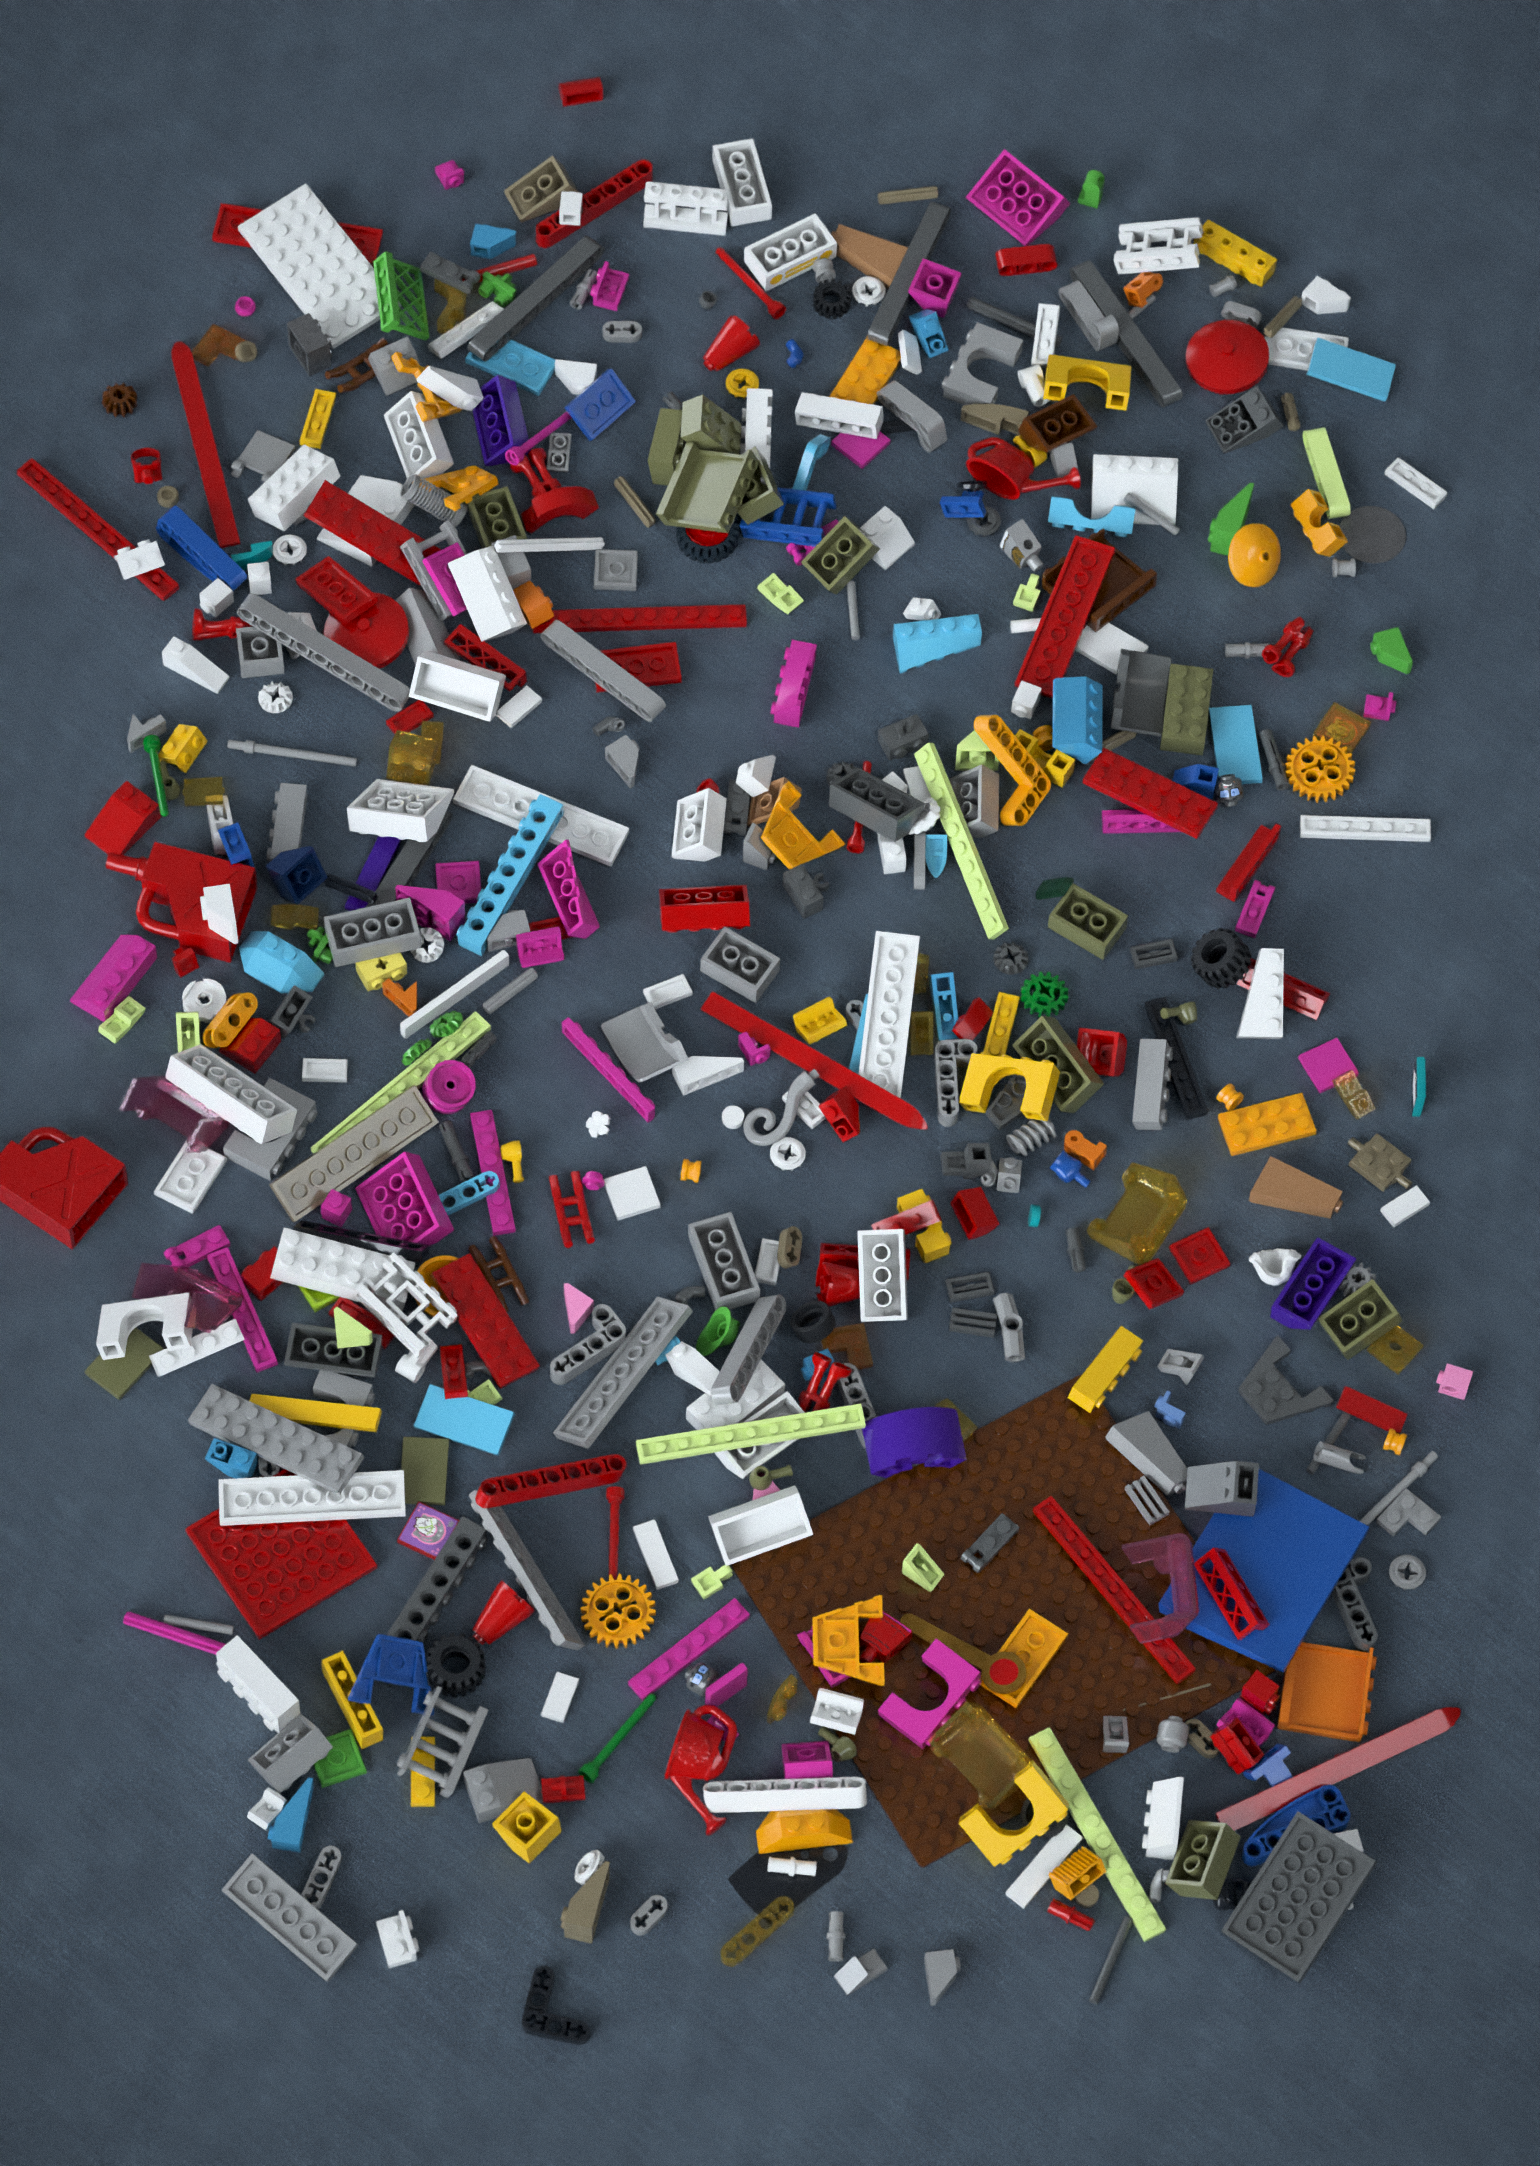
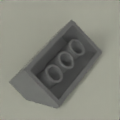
M856 768L830 784L828 806L887 837L889 840L896 842L910 833L923 811L925 803L870 773Z
M292 1323L284 1365L375 1378L383 1349L382 1335L372 1334L373 1342L370 1345L337 1348L336 1329Z

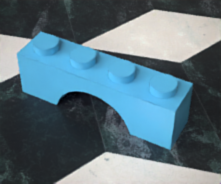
M1052 496L1048 522L1052 523V527L1058 528L1072 525L1073 530L1078 531L1092 528L1094 533L1103 528L1105 534L1106 531H1113L1115 536L1127 537V534H1132L1136 508L1114 505L1113 509L1104 517L1092 519L1083 516L1076 509L1072 498Z

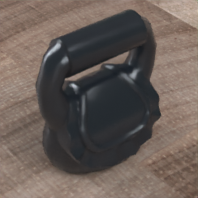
M1225 1878L1218 1899L1213 1900L1214 1906L1219 1910H1235L1238 1905L1237 1887L1235 1885L1241 1884L1243 1897L1250 1883L1241 1878Z

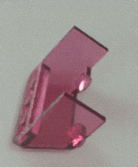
M166 1076L133 1078L119 1110H134L137 1112V1116L144 1120H149L150 1118L159 1119L188 1138L186 1141L188 1146L185 1150L188 1153L207 1151L230 1125L229 1121L224 1120L213 1110L208 1109L197 1099L192 1098L181 1088L176 1087L165 1078Z
M141 1263L132 1293L133 1298L147 1299L189 1292L192 1300L184 1326L187 1328H197L207 1333H211V1330H216L241 1306L244 1298L242 1294L195 1269L151 1263Z
M1177 1533L1122 1545V1550L1132 1564L1153 1560L1154 1566L1159 1573H1170L1174 1613L1168 1614L1164 1618L1131 1624L1130 1630L1140 1644L1179 1635L1199 1613L1193 1549L1190 1539L1185 1534Z

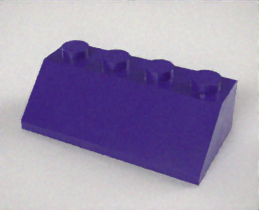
M497 375L480 387L484 399L472 410L485 466L509 463L505 457L506 451L514 446L520 447L529 440L516 382Z
M1317 1237L1273 1303L1270 1318L1291 1329H1312L1356 1262V1258Z

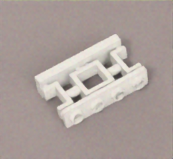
M646 182L644 202L655 203V205H645L644 227L726 236L728 213L718 212L717 210L727 211L728 190ZM676 206L695 207L696 209L679 208Z
M1200 218L1119 225V240L1121 245H1127V249L1116 251V254H1114V263L1118 274L1199 267L1200 261L1198 256L1200 252L1197 244H1191V239L1202 238L1203 228ZM1167 241V246L1150 248L1151 242Z
M393 1252L382 1265L388 1274L376 1285L366 1278L363 1283L361 1282L355 1287L353 1295L418 1358L432 1342L426 1333L438 1321L446 1329L450 1327L457 1319V1310L449 1302L445 1303L440 1298V1293L434 1287H429L419 1272H413L408 1267V1262L401 1255L397 1256ZM397 1271L407 1280L399 1288L390 1281L397 1274ZM383 1287L391 1294L384 1304L375 1296ZM406 1290L421 1304L408 1317L393 1303ZM430 1303L439 1311L431 1320L423 1313ZM415 1318L424 1326L417 1332V1335L407 1327Z

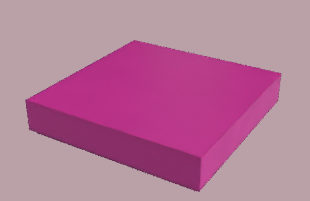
M879 432L877 439L840 433L831 441V445L863 469L890 444L891 440L881 432Z
M479 861L435 863L438 890H447L465 901V904L478 902L477 897L481 891Z
M1338 1038L1298 1056L1300 1063L1320 1094L1359 1075L1358 1070Z
M740 1663L708 1686L705 1693V1705L718 1707L746 1687L747 1667Z

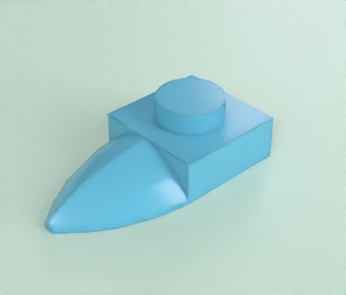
M926 835V864L934 878L941 874L946 864L947 835Z

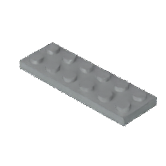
M254 1854L248 1857L222 1889L228 1897L327 1982L331 1980L359 1946L357 1942Z

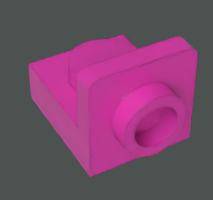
M454 160L435 167V172L445 190L458 187L464 183V171L462 168H458Z
M1389 692L1388 698L1366 695L1363 717L1389 721L1390 713H1395L1396 708L1393 692Z
M747 1032L738 1036V1046L750 1066L756 1063L762 1064L768 1060L771 1052L769 1044L758 1048L756 1040L753 1037L750 1038Z

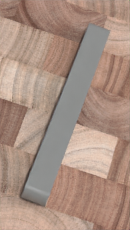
M249 594L237 610L238 616L248 624L387 708L399 712L410 698V688L258 595Z

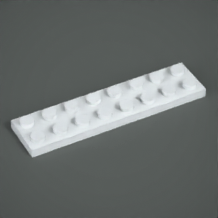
M471 765L453 798L454 804L518 829L522 818H526L529 814L531 802L534 799L537 800L538 796L542 794L563 804L564 815L548 842L559 846L564 840L568 839L571 851L610 867L613 865L629 834L628 827ZM538 818L535 820V822L542 823L545 821V819Z
M876 931L859 1075L901 1098L920 936Z
M404 1470L356 1472L340 1495L298 1475L219 1479L220 1526L406 1516Z

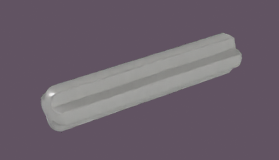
M528 968L485 1001L483 1009L488 1014L493 1013L536 980L538 977L537 972L533 968Z

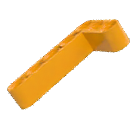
M979 715L974 720L975 731L1019 785L1001 809L1000 821L1005 826H1023L1051 788L1050 779L998 715Z

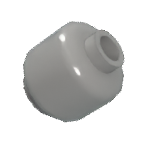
M1169 1716V1719L1159 1723L1157 1743L1161 1746L1162 1750L1176 1753L1186 1747L1189 1727L1182 1722V1718Z

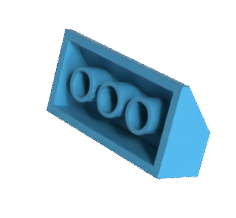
M1086 676L1055 678L1053 680L1052 747L1087 764L1102 753L1103 685Z

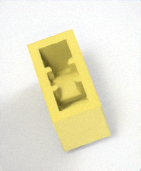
M401 953L357 962L356 972L369 992L373 989L378 990L382 988V983L388 978L391 981L402 979L407 974V963Z

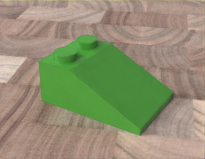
M1250 482L1219 511L1217 519H1212L1208 542L1211 543L1210 551L1228 556L1230 543L1234 535L1245 525L1254 483Z

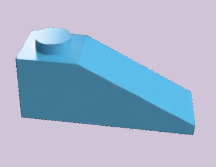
M953 972L928 974L938 1040L956 1039L958 1037L952 1031L958 1020Z
M307 1778L276 1817L274 1826L270 1825L268 1839L272 1842V1848L301 1852L314 1788L313 1778Z

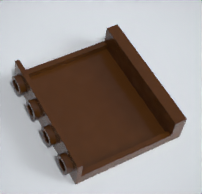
M1103 528L1097 533L1091 534L1088 538L1114 547L1104 538L1105 530ZM1114 547L1116 552L1112 563L1109 566L1086 623L1095 632L1103 628L1156 586L1157 573L1152 568L1147 572L1143 571L1116 547ZM1063 556L1052 568H1047L1042 575V588L1050 595L1067 556Z

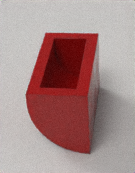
M600 77L558 84L563 107L603 101V86Z
M981 1187L960 1190L950 1202L968 1240L986 1235L1000 1224Z

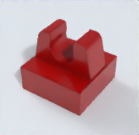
M180 947L173 951L175 956L172 957V962L180 978L199 968L195 952L191 948L184 951Z

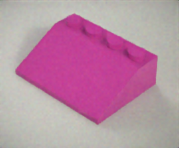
M1005 149L965 197L1024 246H1028L1058 220L1071 204Z
M404 1151L355 1188L376 1235L430 1246L454 1231L420 1155Z

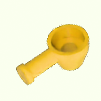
M1017 435L1013 439L1015 445H1018L1031 458L1034 468L1040 466L1047 459L1046 452L1029 447L1021 435Z
M514 1140L501 1145L502 1160L512 1162L513 1182H523L520 1141Z

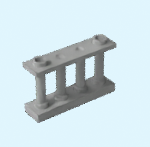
M449 520L439 527L440 533L420 543L415 542L414 538H411L400 546L441 622L448 619L452 613L422 562L425 559L422 551L446 539L449 546L458 542L464 554L467 555L458 538L457 529Z
M437 1686L433 1692L429 1691L425 1697L423 1704L426 1705V1708L406 1754L402 1753L397 1762V1766L400 1767L397 1775L402 1776L407 1768L438 1782L439 1786L442 1787L439 1795L448 1798L454 1792L488 1709L481 1706L475 1712L461 1709L438 1698L442 1688ZM434 1706L465 1720L466 1724L469 1725L466 1733L463 1731L460 1733L430 1719L429 1717ZM427 1727L457 1741V1745H460L457 1753L453 1752L452 1754L420 1739L424 1728ZM416 1747L448 1762V1765L451 1766L448 1774L444 1773L443 1775L412 1760Z

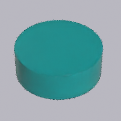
M1031 1204L1028 1226L1037 1227L1041 1217V1206Z

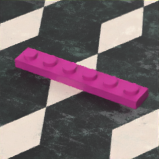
M569 1017L562 1022V1033L648 1123L655 1118V1104L653 1101L641 1094L638 1085L634 1082L631 1083L626 1078L625 1072L612 1063V1059L606 1052L602 1053L596 1041L592 1037L588 1038L583 1033L584 1031L578 1022H573Z
M492 1110L470 1113L481 1174L492 1171L498 1175L500 1181L499 1189L495 1193L486 1196L493 1236L514 1233L515 1224ZM488 1177V1179H486V1184H488L489 1187L493 1186V1181L495 1179L491 1180Z
M228 1247L208 1254L207 1260L230 1313L238 1323L245 1339L243 1340L256 1372L258 1373L278 1365L276 1356Z
M734 1598L628 1681V1685L643 1701L650 1693L656 1692L748 1620L750 1614Z

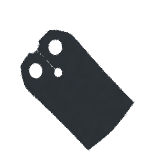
M842 1844L759 1854L758 1851L728 1878V1881L743 1901L773 1927L785 1915L843 1870L848 1850ZM828 1847L836 1849L838 1856L836 1860L829 1862L823 1858V1851ZM803 1851L809 1852L808 1859L801 1857ZM769 1857L782 1859L795 1857V1860L816 1861L815 1876L801 1874L789 1876V1873L768 1872Z

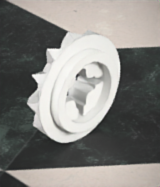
M862 277L853 285V298L857 299L858 304L863 303L866 307L869 304L876 306L879 301L882 302L885 286L875 277ZM865 287L872 292V296L865 293Z
M284 535L278 538L273 545V556H275L277 562H282L285 566L287 564L294 566L297 562H302L307 553L306 543L296 535ZM287 545H289L291 550H293V554L291 556L287 552Z
M271 682L267 686L264 685L263 689L259 691L258 701L265 711L281 713L291 706L293 694L289 686L283 685L282 682ZM279 692V697L272 703L271 695Z
M420 928L421 945L424 944V938L426 941L433 943L428 946V951L425 948L410 950L415 959L421 962H433L443 952V937L433 928Z
M784 1137L774 1143L770 1149V1159L774 1166H778L782 1171L785 1169L793 1171L794 1168L800 1167L805 1160V1148L795 1138ZM791 1148L792 1156L785 1161L784 1154Z
M592 1850L579 1861L575 1871V1880L579 1884H585L603 1864L604 1856L599 1850Z

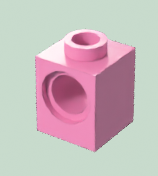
M1447 1363L1445 1371L1440 1370L1436 1383L1440 1384L1438 1392L1464 1400L1473 1371Z

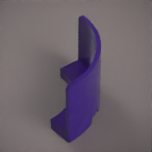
M922 1407L896 1411L865 1422V1428H862L872 1475L887 1478L894 1474L913 1469L912 1465L924 1463L925 1467L952 1468L967 1460L958 1413L952 1408Z

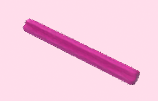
M126 1612L123 1623L215 1655L216 1652L226 1645L225 1643L132 1612Z

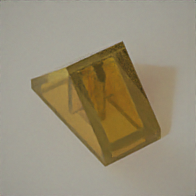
M911 1011L909 1023L911 1055L933 1054V1011Z

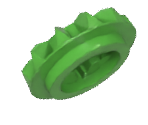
M452 1011L450 1013L446 1012L442 1016L440 1015L430 1026L431 1034L434 1037H446L454 1033L463 1022L461 1013Z
M428 1038L419 1040L404 1053V1058L401 1062L405 1066L411 1065L431 1047L432 1042Z

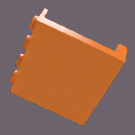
M1302 1642L1284 1671L1277 1729L1360 1743L1362 1735H1367L1369 1721H1365V1713L1369 1714L1371 1708V1700L1367 1699L1368 1692H1372L1374 1678H1370L1371 1670L1375 1671L1377 1657L1373 1656L1374 1648L1370 1647L1369 1653Z

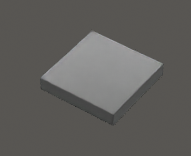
M596 549L594 589L636 591L638 551Z

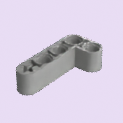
M1077 280L1059 288L1061 301L1097 352L1117 343L1119 326L1113 315L1104 317L1080 281Z
M894 380L877 391V397L881 404L918 432L920 444L926 452L931 453L947 441L945 423L940 414L900 383Z
M969 1039L941 1040L935 1048L938 1121L944 1127H951L958 1120L959 1100L956 1067H968L971 1054L965 1055L962 1052L968 1051L971 1054H977L976 1043ZM941 1052H947V1053H949V1055H946V1056H945V1055H942V1054H940V1053H941ZM942 1072H949L950 1075H943ZM946 1091H947V1092H950V1093H952V1094H951V1095H945V1094H943V1092H946ZM946 1107H950V1114H947Z
M599 1304L592 1311V1325L596 1332L551 1362L550 1378L553 1383L557 1385L568 1383L615 1352L625 1340L626 1327L608 1305ZM599 1316H606L607 1319H606V1320H599L598 1317H599ZM614 1332L621 1334L618 1337L611 1336ZM599 1344L602 1348L594 1349L592 1346ZM582 1357L584 1358V1360L575 1361L574 1358Z
M844 1363V1365L852 1369V1373L848 1378H841L837 1381L845 1405L861 1404L863 1414L868 1416L865 1422L876 1418L857 1368L851 1363ZM857 1394L860 1398L853 1399L850 1395ZM862 1428L855 1429L861 1445L866 1449Z

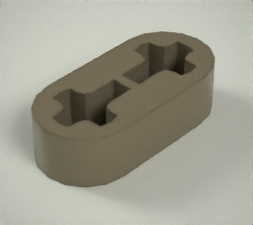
M797 1227L786 1228L780 1233L777 1260L780 1266L785 1269L796 1266L800 1260L802 1234Z
M1197 1719L1186 1721L1185 1724L1192 1729L1198 1728L1197 1734L1188 1733L1187 1742L1204 1758L1213 1759L1217 1757L1220 1750L1215 1746L1214 1751L1212 1749L1205 1750L1206 1743L1208 1745L1213 1743L1210 1735L1213 1733Z

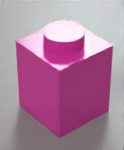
M331 1189L321 1205V1217L339 1227L343 1226L352 1211L351 1198L334 1189Z

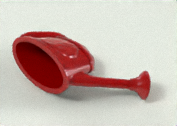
M997 437L987 438L972 444L968 449L969 459L966 461L968 471L976 481H987V486L984 488L999 497L1016 500L1020 497L1021 493L1064 484L1070 485L1076 490L1080 489L1081 477L1076 467H1072L1070 472L1064 477L1041 481L1028 479L1034 472L1031 458L1024 451L1017 449L1003 439ZM989 446H995L993 449L985 453H982L978 456L976 455V452L978 450H981Z
M714 1705L700 1706L693 1713L690 1709L686 1710L677 1732L665 1773V1779H671L703 1817L707 1826L706 1836L717 1832L726 1823L727 1819L716 1817L709 1812L693 1790L692 1780L703 1779L709 1781L718 1777L725 1770L738 1730L734 1720ZM705 1714L714 1715L728 1728V1734L721 1755L720 1749L725 1731L702 1719L701 1717Z

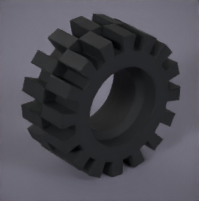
M826 279L824 284L820 282L815 287L813 306L816 312L819 311L820 316L826 314L825 318L829 319V316H832V319H836V315L841 318L843 313L846 314L848 312L851 294L846 284L842 285L840 280H838V283H835V279H832L831 282ZM828 295H835L840 298V301L829 303L824 298Z

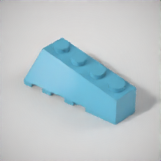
M974 614L894 624L893 641L900 674L907 672L909 668L924 666L926 662L935 659L938 661L944 659L946 655L958 654L980 646L982 630L979 615Z

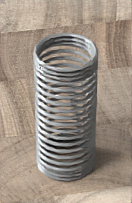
M416 473L410 475L402 486L401 497L413 502V504L438 517L441 521L445 522V519H447L456 527L466 514L467 504L461 503V508L456 511L446 507L444 498L451 496V494L445 493L439 487L420 478Z

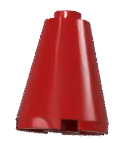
M731 315L703 356L705 360L703 364L711 372L713 370L718 372L761 345L755 333L751 335L749 332L750 327L740 318Z
M821 1262L822 1264L818 1265L816 1287L820 1286L821 1294H817L818 1301H823L830 1307L860 1299L859 1269L829 1262Z
M500 1581L472 1629L475 1634L472 1637L482 1646L485 1642L490 1645L530 1617L535 1610L506 1583Z

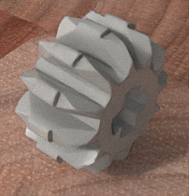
M1360 1263L1359 1267H1356L1354 1264L1340 1284L1339 1290H1345L1344 1297L1349 1296L1373 1279L1375 1281L1376 1274L1371 1273V1267L1364 1269L1363 1263Z

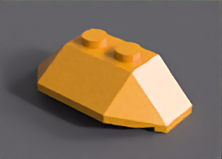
M837 1809L770 1811L756 1830L759 1854L853 1843L850 1821Z

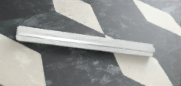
M601 537L497 540L494 544L498 553L603 549V546H605V542H603Z

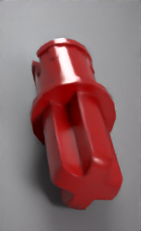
M1055 1898L1050 1903L1047 1911L1065 1920L1066 1924L1071 1922L1087 1931L1092 1929L1095 1922L1094 1919L1076 1911L1075 1906H1067Z

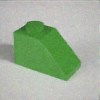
M1396 627L1374 633L1370 647L1373 655L1376 654L1378 661L1402 673H1411L1413 661L1399 628Z

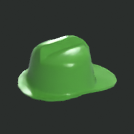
M719 1307L701 1332L697 1340L696 1350L702 1356H708L718 1347L729 1345L735 1340L740 1322L731 1317V1312L727 1307Z

